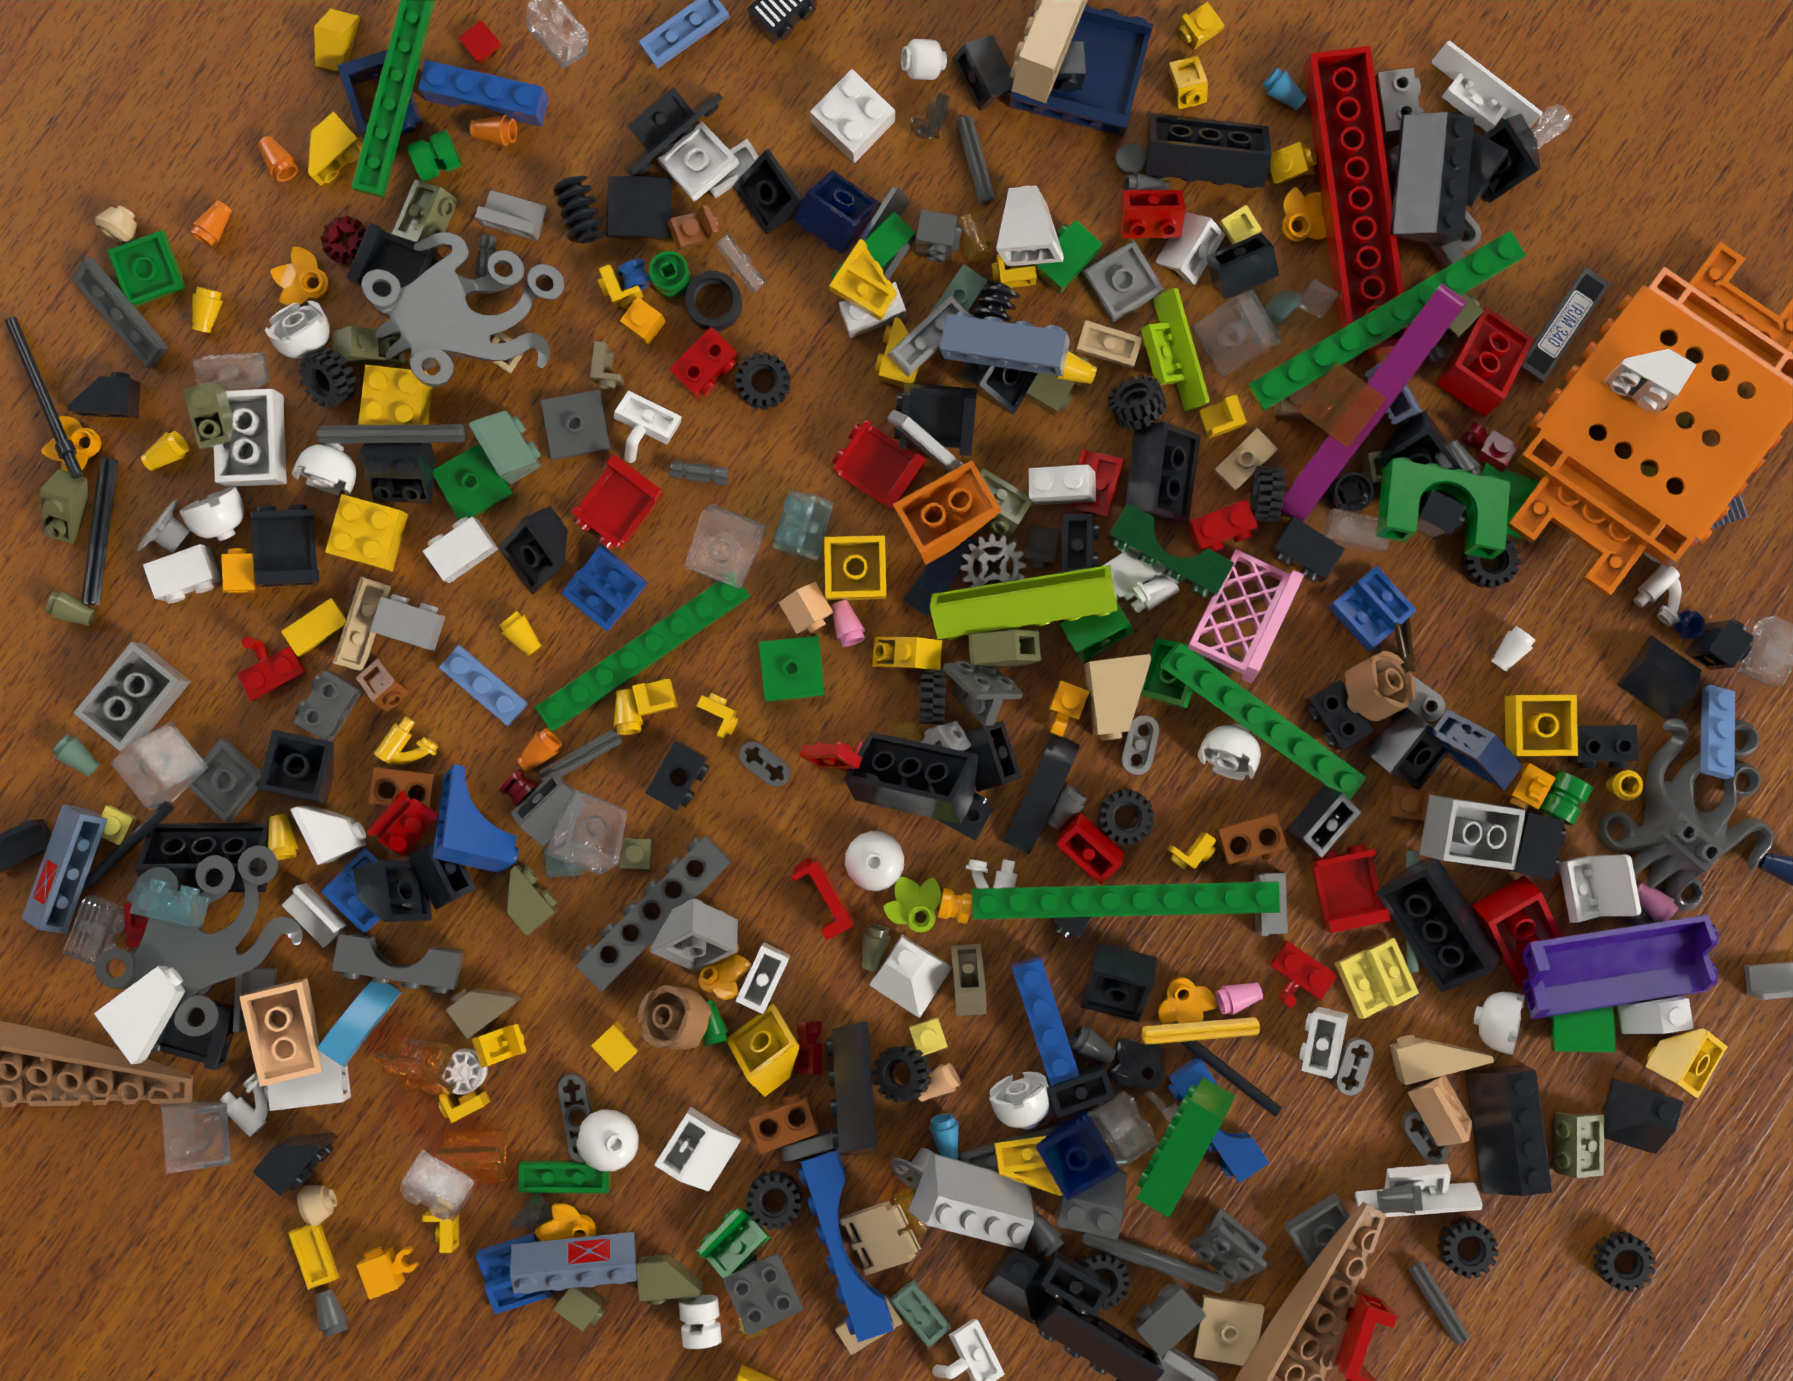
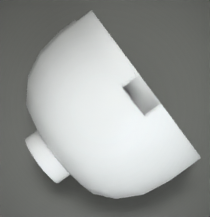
M307 301L309 306L300 307L298 302L293 303L271 317L269 321L272 326L270 329L266 327L265 331L274 347L280 353L290 358L300 359L323 349L329 339L330 325L319 303Z
M339 444L313 445L306 448L298 457L291 473L296 479H299L300 475L306 477L307 481L305 484L334 495H339L340 490H344L347 496L352 492L357 475L355 464L347 454L343 453L344 447Z
M234 486L212 493L207 496L208 498L200 502L197 500L179 511L190 531L203 538L217 537L219 541L235 535L234 528L244 518V504Z
M1240 724L1219 726L1210 731L1204 738L1197 756L1203 764L1207 760L1215 765L1212 767V771L1235 780H1244L1246 775H1249L1250 779L1254 777L1260 761L1261 751L1257 740L1249 733L1247 728Z
M869 831L858 835L850 843L845 853V867L848 876L857 886L865 890L880 891L889 888L899 879L904 869V854L901 845L893 836L883 831Z
M1498 992L1489 996L1483 1007H1476L1473 1024L1479 1025V1036L1491 1049L1513 1055L1521 1021L1520 1012L1524 1005L1525 995L1513 992Z
M1023 1072L1024 1078L1013 1081V1075L997 1082L990 1089V1102L997 1118L1005 1125L1013 1128L1031 1129L1047 1115L1051 1098L1047 1089V1080L1041 1073Z
M602 1109L591 1113L582 1122L576 1146L580 1157L588 1166L599 1171H616L625 1167L633 1160L639 1146V1135L635 1124L627 1115L616 1110Z

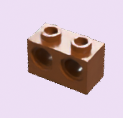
M373 767L369 803L378 804L377 810L384 811L401 790L405 792L404 796L412 800L415 787L420 785L426 792L425 798L421 803L431 810H436L440 774ZM387 782H392L396 789L392 798H388L384 794V786Z
M1269 812L1214 828L1223 861L1226 864H1233L1234 868L1251 864L1250 858L1262 855L1263 860L1277 857L1280 855L1279 850L1287 848L1278 814L1275 812ZM1268 828L1272 832V840L1269 844L1262 845L1259 841V834L1263 829ZM1239 836L1244 843L1243 849L1239 853H1233L1230 849V842L1233 838Z
M799 1092L783 1097V1103L771 1106V1103H765L753 1109L754 1113L750 1114L748 1120L760 1154L818 1134L819 1125L807 1094L800 1096ZM793 1109H800L805 1113L806 1119L796 1123L790 1119L789 1112ZM771 1119L776 1123L777 1130L767 1133L761 1128V1122Z

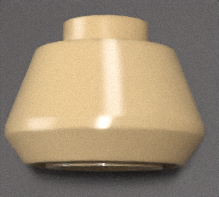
M120 205L117 209L109 207L96 216V227L114 241L124 244L135 238L137 223L133 220L135 215L125 207Z
M305 1185L298 1193L297 1200L300 1214L303 1220L310 1225L317 1226L333 1213L334 1207L337 1206L334 1191L328 1189L325 1185Z

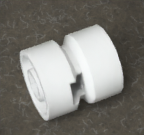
M704 1294L696 1297V1300L691 1302H679L680 1320L685 1322L681 1327L682 1346L684 1348L702 1349L721 1343V1325L715 1320L720 1315L717 1296Z

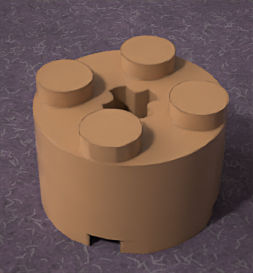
M1383 651L1346 670L1345 679L1346 690L1349 696L1347 699L1349 709L1354 713L1359 712L1369 720L1381 721L1408 707L1416 698V684L1411 671L1406 673L1401 666L1404 661L1392 652Z
M667 985L659 986L660 988L647 993L641 1001L637 1016L638 1023L642 1025L644 1033L641 1034L644 1040L650 1045L660 1048L680 1050L696 1048L707 1030L711 1015V1007L705 1002L703 997L692 989Z

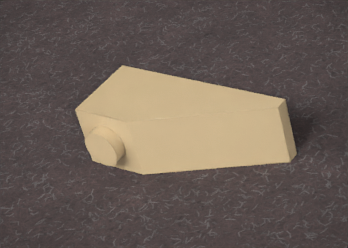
M1415 1035L1400 1037L1397 1039V1043L1389 1045L1397 1078L1405 1085L1494 1062L1493 1056L1483 1051L1415 1038Z

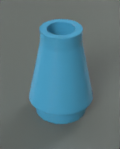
M1278 67L1262 85V88L1266 90V95L1286 104L1295 111L1307 99V96L1300 90L1286 70L1282 71Z
M947 1113L934 1116L930 1120L929 1130L940 1155L958 1159L959 1122L955 1120L953 1114Z

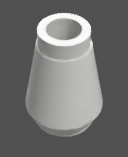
M1515 626L1512 631L1508 630L1492 662L1506 672L1533 649L1531 645L1535 642V639Z

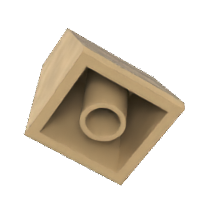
M1150 654L1090 661L1083 664L1086 688L1089 691L1088 704L1092 735H1100L1101 740L1122 738L1121 732L1130 730L1151 662Z

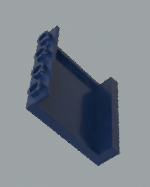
M1086 3L1071 40L1084 41L1086 75L1082 90L1072 92L1051 90L1046 103L1012 91L1009 107L1124 137L1154 24L1148 23L1145 18L1139 16H1132L1131 18L1121 16L1112 9H1093Z

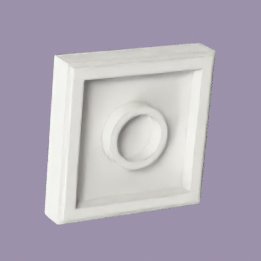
M702 121L691 133L676 142L669 152L657 158L661 167L694 202L740 164L735 155Z

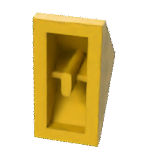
M329 9L314 26L315 66L317 68L340 73L337 65L349 62L360 16Z

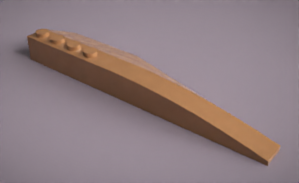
M0 1021V1103H2L3 1107H15L17 1103H28L30 1106L80 1105L81 1102L93 1101V1105H106L108 1101H123L124 1105L136 1104L138 1100H149L151 1104L190 1103L192 1101L193 1075L149 1059L144 1060L142 1063L131 1064L121 1050L55 1032Z
M1365 1202L1361 1203L1321 1251L1289 1294L1252 1350L1235 1381H1325L1324 1378L1327 1370L1333 1369L1349 1323L1345 1319L1349 1307L1354 1308L1358 1297L1355 1294L1359 1278H1365L1368 1269L1365 1262L1368 1253L1374 1252L1386 1218L1384 1213Z

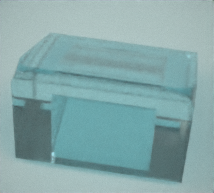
M1281 290L1262 311L1276 325H1280L1303 300V297L1294 292Z
M580 844L544 848L547 878L584 874L583 853Z

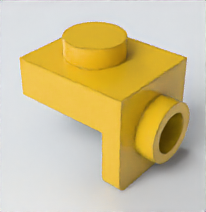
M1297 142L1272 152L1269 167L1274 183L1281 184L1304 174H1316L1314 165L1317 164V156L1312 147L1302 142Z
M610 264L599 268L603 277L598 279L600 288L604 296L610 295L616 308L622 307V309H627L637 297L640 299L644 297L639 286L622 291Z
M713 693L710 694L709 698L701 695L697 707L724 719L717 736L725 738L726 733L732 735L739 720L734 717L737 711L725 706L727 700Z
M1202 832L1186 854L1170 845L1167 849L1173 854L1170 860L1182 869H1185L1187 865L1190 868L1196 869L1201 860L1206 862L1212 856L1216 849L1213 846L1216 839L1208 833Z
M518 1024L506 1026L472 1039L481 1068L526 1053L524 1037L520 1032Z

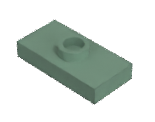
M963 264L930 314L949 296H952L968 312L983 291V288L988 284V280Z
M911 1279L890 1297V1302L928 1348L952 1329V1325L914 1279Z

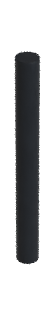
M164 801L87 876L84 886L92 889L174 810L173 805L168 801Z
M1197 1040L1180 1042L1274 1117L1279 1114L1282 1109L1280 1105Z

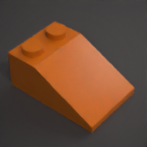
M972 460L893 504L898 518L925 565L952 551L1002 512Z

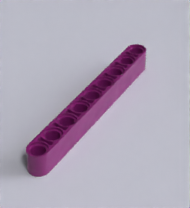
M1444 284L1437 288L1284 495L1281 512L1290 518L1295 517L1302 522L1306 520L1467 303L1466 299Z

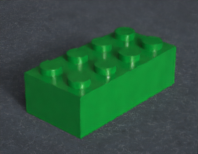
M1204 1077L1201 1079L1198 1087L1191 1084L1137 1183V1186L1142 1189L1136 1199L1164 1216L1170 1217L1221 1126L1235 1098L1234 1094Z

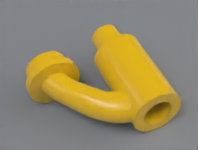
M405 716L399 725L394 723L374 754L390 765H403L425 757L429 753L435 756L439 745L424 736L421 740L417 741L418 748L408 752H401L411 738L412 734L409 731L415 724V721Z

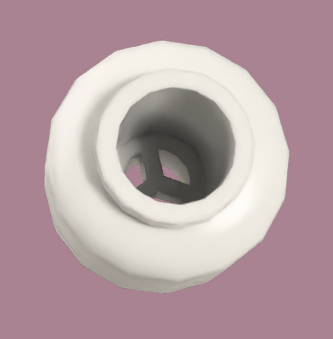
M913 39L909 42L908 46H904L902 49L901 67L911 79L934 80L939 76L940 71L946 68L947 54L945 51H942L940 44L936 40Z

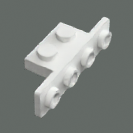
M1447 41L1432 60L1434 66L1454 80L1442 98L1466 116L1473 117L1474 123L1485 131L1489 132L1493 129L1501 117L1507 119L1522 114L1530 128L1541 117V110L1451 41Z
M1448 1164L1387 1169L1385 1189L1412 1183L1413 1186L1420 1185L1423 1211H1415L1416 1214L1385 1209L1379 1210L1377 1191H1383L1384 1189L1355 1192L1357 1207L1362 1202H1365L1384 1213L1386 1217L1482 1209V1201L1475 1183L1449 1184L1451 1172Z

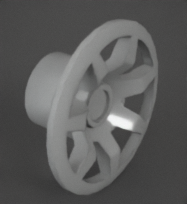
M178 498L171 502L146 533L137 547L138 552L150 541H155L173 554L188 535L190 529L172 515L179 501Z
M921 1148L912 1162L901 1158H892L889 1164L895 1175L916 1192L930 1155L934 1152ZM911 1177L912 1181L909 1182L906 1178Z

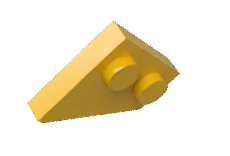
M862 239L858 241L829 285L830 291L880 321L897 297V291L890 280L886 279L883 269L873 259L867 249V244Z
M1055 1135L994 1144L999 1176L1058 1196L1065 1195Z

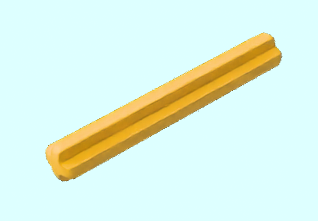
M1250 1017L1144 1026L1141 1036L1146 1045L1253 1036L1259 1034L1260 1024L1257 1018Z

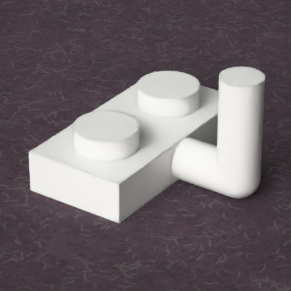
M628 390L614 412V419L634 428L626 441L625 461L632 463L636 460L638 444L644 434L664 444H668L680 425L682 416Z
M978 1319L970 1320L949 1334L960 1359L950 1366L936 1364L932 1369L935 1377L953 1379L965 1370L971 1381H996L1005 1375Z

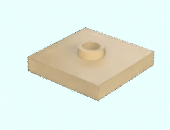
M1203 1294L1201 1307L1206 1317L1198 1323L1193 1356L1200 1359L1244 1366L1259 1341L1264 1306Z

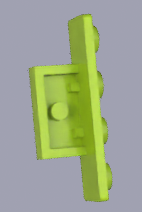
M1171 288L1153 298L1159 323L1146 325L1141 328L1154 378L1158 380L1160 385L1177 383L1183 408L1185 411H1190L1209 403V396L1178 288Z

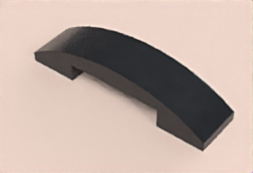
M1052 733L1026 793L1005 833L1003 842L1030 854L1068 776L1079 750V744Z

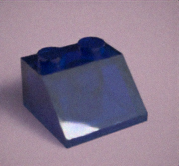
M832 170L806 192L793 220L800 224L804 230L813 233L826 242L830 248L843 254L857 240L881 203Z
M1086 1109L1059 1124L1036 1146L1066 1201L1120 1171Z

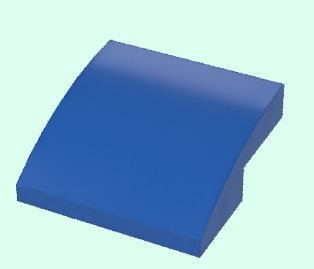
M600 545L585 566L576 572L561 594L604 630L609 631L649 582L607 547Z
M1377 566L1328 607L1368 652L1395 630V623L1401 625L1417 611Z
M365 847L321 891V894L364 935L380 920L357 897L353 869L379 861Z
M535 1233L477 1250L476 1259L486 1281L485 1291L494 1314L553 1296V1290L536 1291L530 1294H514L510 1277L511 1244L538 1242Z

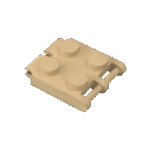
M887 1201L845 1215L839 1219L841 1226H845L852 1240L850 1244L852 1250L857 1251L862 1261L864 1275L910 1262L916 1256L915 1253L921 1249L912 1229L903 1230L909 1222L900 1204L892 1206L891 1202ZM850 1223L853 1224V1226H854V1228H855V1230H856V1232H857V1234H858V1236H859V1239H857V1237H856V1235H855V1232H854V1230H853V1228H852V1226H851ZM862 1248L865 1249L871 1264H869Z

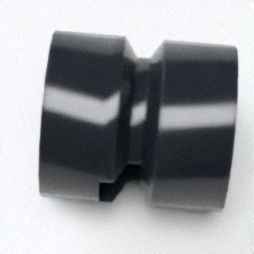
M1347 473L1335 480L1327 490V505L1334 513L1341 510L1337 515L1349 516L1366 508L1373 500V484L1362 473Z

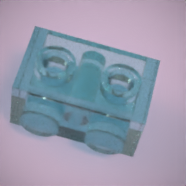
M789 491L772 548L792 556L817 561L834 503L813 494Z
M150 878L149 884L138 882L130 913L185 926L202 928L210 897L199 895L200 889L181 885L180 891L168 888L170 882Z

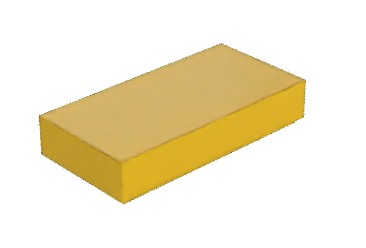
M330 598L282 630L281 633L295 654L301 657L343 629L347 618L336 601Z
M321 1223L317 1226L306 1224L288 1232L308 1290L339 1278Z

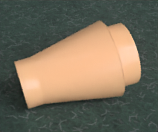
M950 1063L945 1066L940 1064L927 1076L931 1077V1083L925 1084L928 1089L926 1092L920 1093L922 1096L919 1097V1100L923 1102L927 1099L956 1091V1087L961 1085V1081L955 1068Z

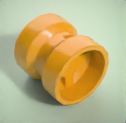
M944 888L937 917L942 919L955 918L958 923L967 924L972 907V895L964 893L957 896L953 890Z

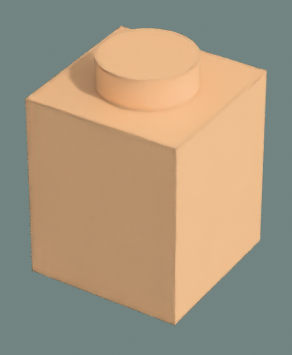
M816 581L794 591L779 602L796 634L806 629L810 633L826 625L823 619L833 613Z

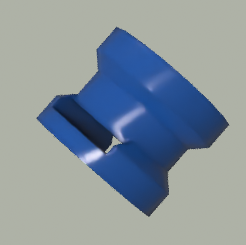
M643 259L631 260L617 268L618 276L624 281V290L634 286H639L641 290H644L653 283L650 275L646 274L643 268L645 264Z

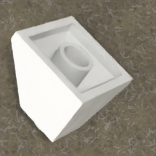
M315 805L299 806L290 809L317 865L337 861L366 846L364 840L366 838L365 830L359 822H355L354 818Z
M902 934L869 985L920 1018L952 969V966Z

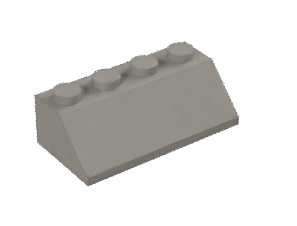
M935 1153L930 1155L908 1210L927 1226L1021 1250L1024 1249L1034 1224L1030 1186L999 1176L998 1171Z

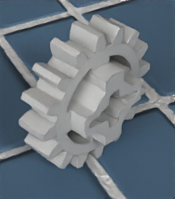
M989 534L988 541L979 536L977 537V546L970 543L967 545L971 550L970 554L962 553L961 557L967 560V564L960 566V570L967 571V575L962 580L964 582L972 581L969 588L984 586L985 583L993 579H998L1001 582L1024 579V576L1018 573L1019 569L1026 567L1025 563L1018 562V558L1024 554L1022 551H1013L1016 546L1014 541L1006 545V536L1001 535L998 541H995L994 534ZM991 546L1001 548L995 554H987L982 550ZM1009 557L1012 561L1011 574L1006 572V562L1009 560ZM975 558L979 561V572L976 576L973 572ZM998 559L999 562L996 565L999 568L998 572L990 571L987 574L986 571L989 568L986 564L987 561L995 562Z

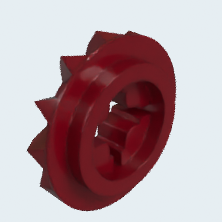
M347 215L340 218L334 217L333 221L324 225L325 230L323 235L320 236L322 249L331 260L340 264H351L367 229L358 219ZM340 230L347 236L352 235L348 239L349 250L342 243L336 244L341 239Z

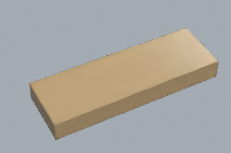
M360 577L333 663L361 672L364 671L376 633L370 631L380 598H388L391 586Z

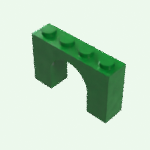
M1408 458L1392 459L1382 469L1376 537L1400 542L1409 540L1417 531L1421 495L1435 490L1451 496L1458 503L1466 506L1464 510L1466 518L1464 554L1494 559L1505 550L1510 481L1500 480L1495 475H1474L1464 469H1444L1434 463L1425 465L1414 463Z

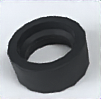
M718 271L703 272L695 276L687 286L684 295L685 308L691 320L700 328L708 330L712 327L716 331H722L732 326L739 318L742 310V295L736 282L727 274ZM709 284L723 286L731 296L730 308L720 318L711 319L705 317L696 307L698 292Z

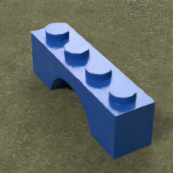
M427 60L424 63L418 88L426 101L452 107L460 104L480 106L507 115L509 118L515 119V121L540 127L543 125L549 99L541 86Z
M1036 956L1012 964L1011 968L1050 1085L1080 1076L1040 956Z
M1198 1056L1168 1075L1172 1082L1168 1088L1177 1102L1184 1099L1191 1084L1198 1087L1203 1077L1216 1085L1218 1084ZM1218 1129L1208 1147L1211 1153L1216 1150L1222 1158L1218 1164L1229 1179L1234 1176L1238 1183L1269 1164V1161L1248 1132L1229 1133Z

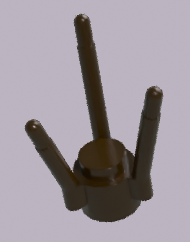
M1409 617L1403 622L1405 644L1400 624H1394L1399 650L1392 651V653L1404 661L1401 666L1406 673L1416 671ZM1379 644L1373 648L1376 654L1383 652Z

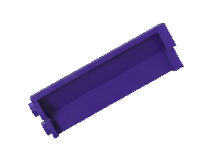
M1709 915L1530 942L1522 952V964L1528 967V979L1523 980V993L1531 1019L1707 992L1717 983L1718 978L1717 968L1714 963H1711L1708 955L1718 944L1717 928L1714 924H1711Z

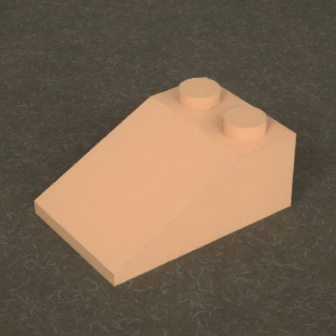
M307 978L249 991L239 997L260 1087L323 1071L321 1054L317 1049L319 1039L314 1005Z

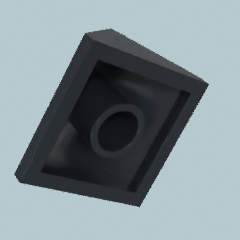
M769 149L765 150L733 185L765 234H770L804 211L803 198Z
M1650 636L1617 683V686L1663 718L1668 719L1697 694L1702 670L1655 637Z

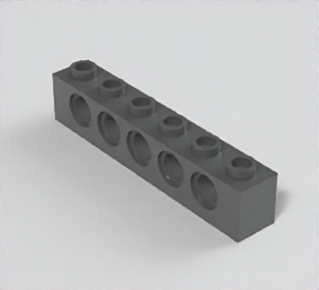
M708 835L703 839L697 836L685 848L689 853L681 861L676 857L664 869L667 875L660 882L654 879L642 891L646 896L639 903L633 900L621 912L625 917L617 925L612 921L600 933L603 939L596 946L590 943L578 955L582 960L576 967L601 992L655 940L672 909L684 904L688 900L696 899L733 862ZM695 859L702 862L704 871L701 876H694L689 872L688 865L691 860ZM670 881H676L682 886L680 897H672L668 894L667 885ZM648 903H656L660 907L661 914L659 918L652 919L646 914ZM627 924H633L638 928V939L630 940L625 936L624 929ZM605 946H612L617 950L618 956L616 961L605 959L603 956Z

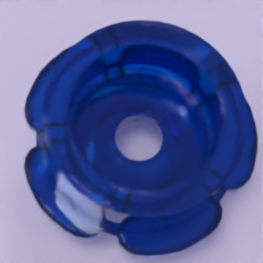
M1685 610L1680 613V621L1678 623L1675 622L1676 632L1680 633V637L1683 639L1699 637L1705 629L1704 618L1696 611Z

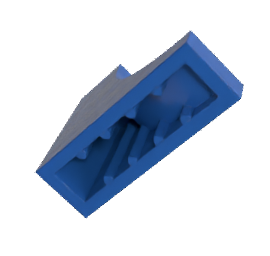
M453 764L443 775L432 858L502 874L517 860L518 847H515L516 835L495 827L482 816L469 796L465 781V767Z

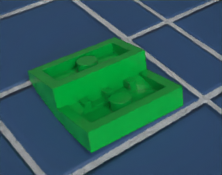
M1613 1007L1547 1017L1551 1019V1050L1554 1052L1615 1053Z

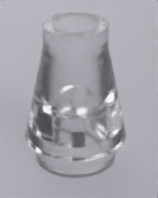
M1556 103L1552 108L1547 107L1532 130L1537 139L1538 150L1544 144L1567 130L1569 123L1573 120L1570 113L1560 104Z

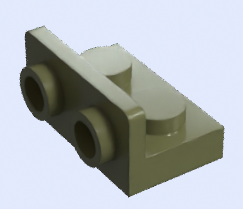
M415 179L392 231V235L415 244L433 234L445 232L457 206L458 199L441 187Z
M983 468L980 474L1002 510L986 525L991 527L994 532L1011 538L1033 501L1029 499L1027 494Z
M1563 1112L1555 1113V1173L1573 1178L1604 1176V1114L1585 1113L1572 1115Z

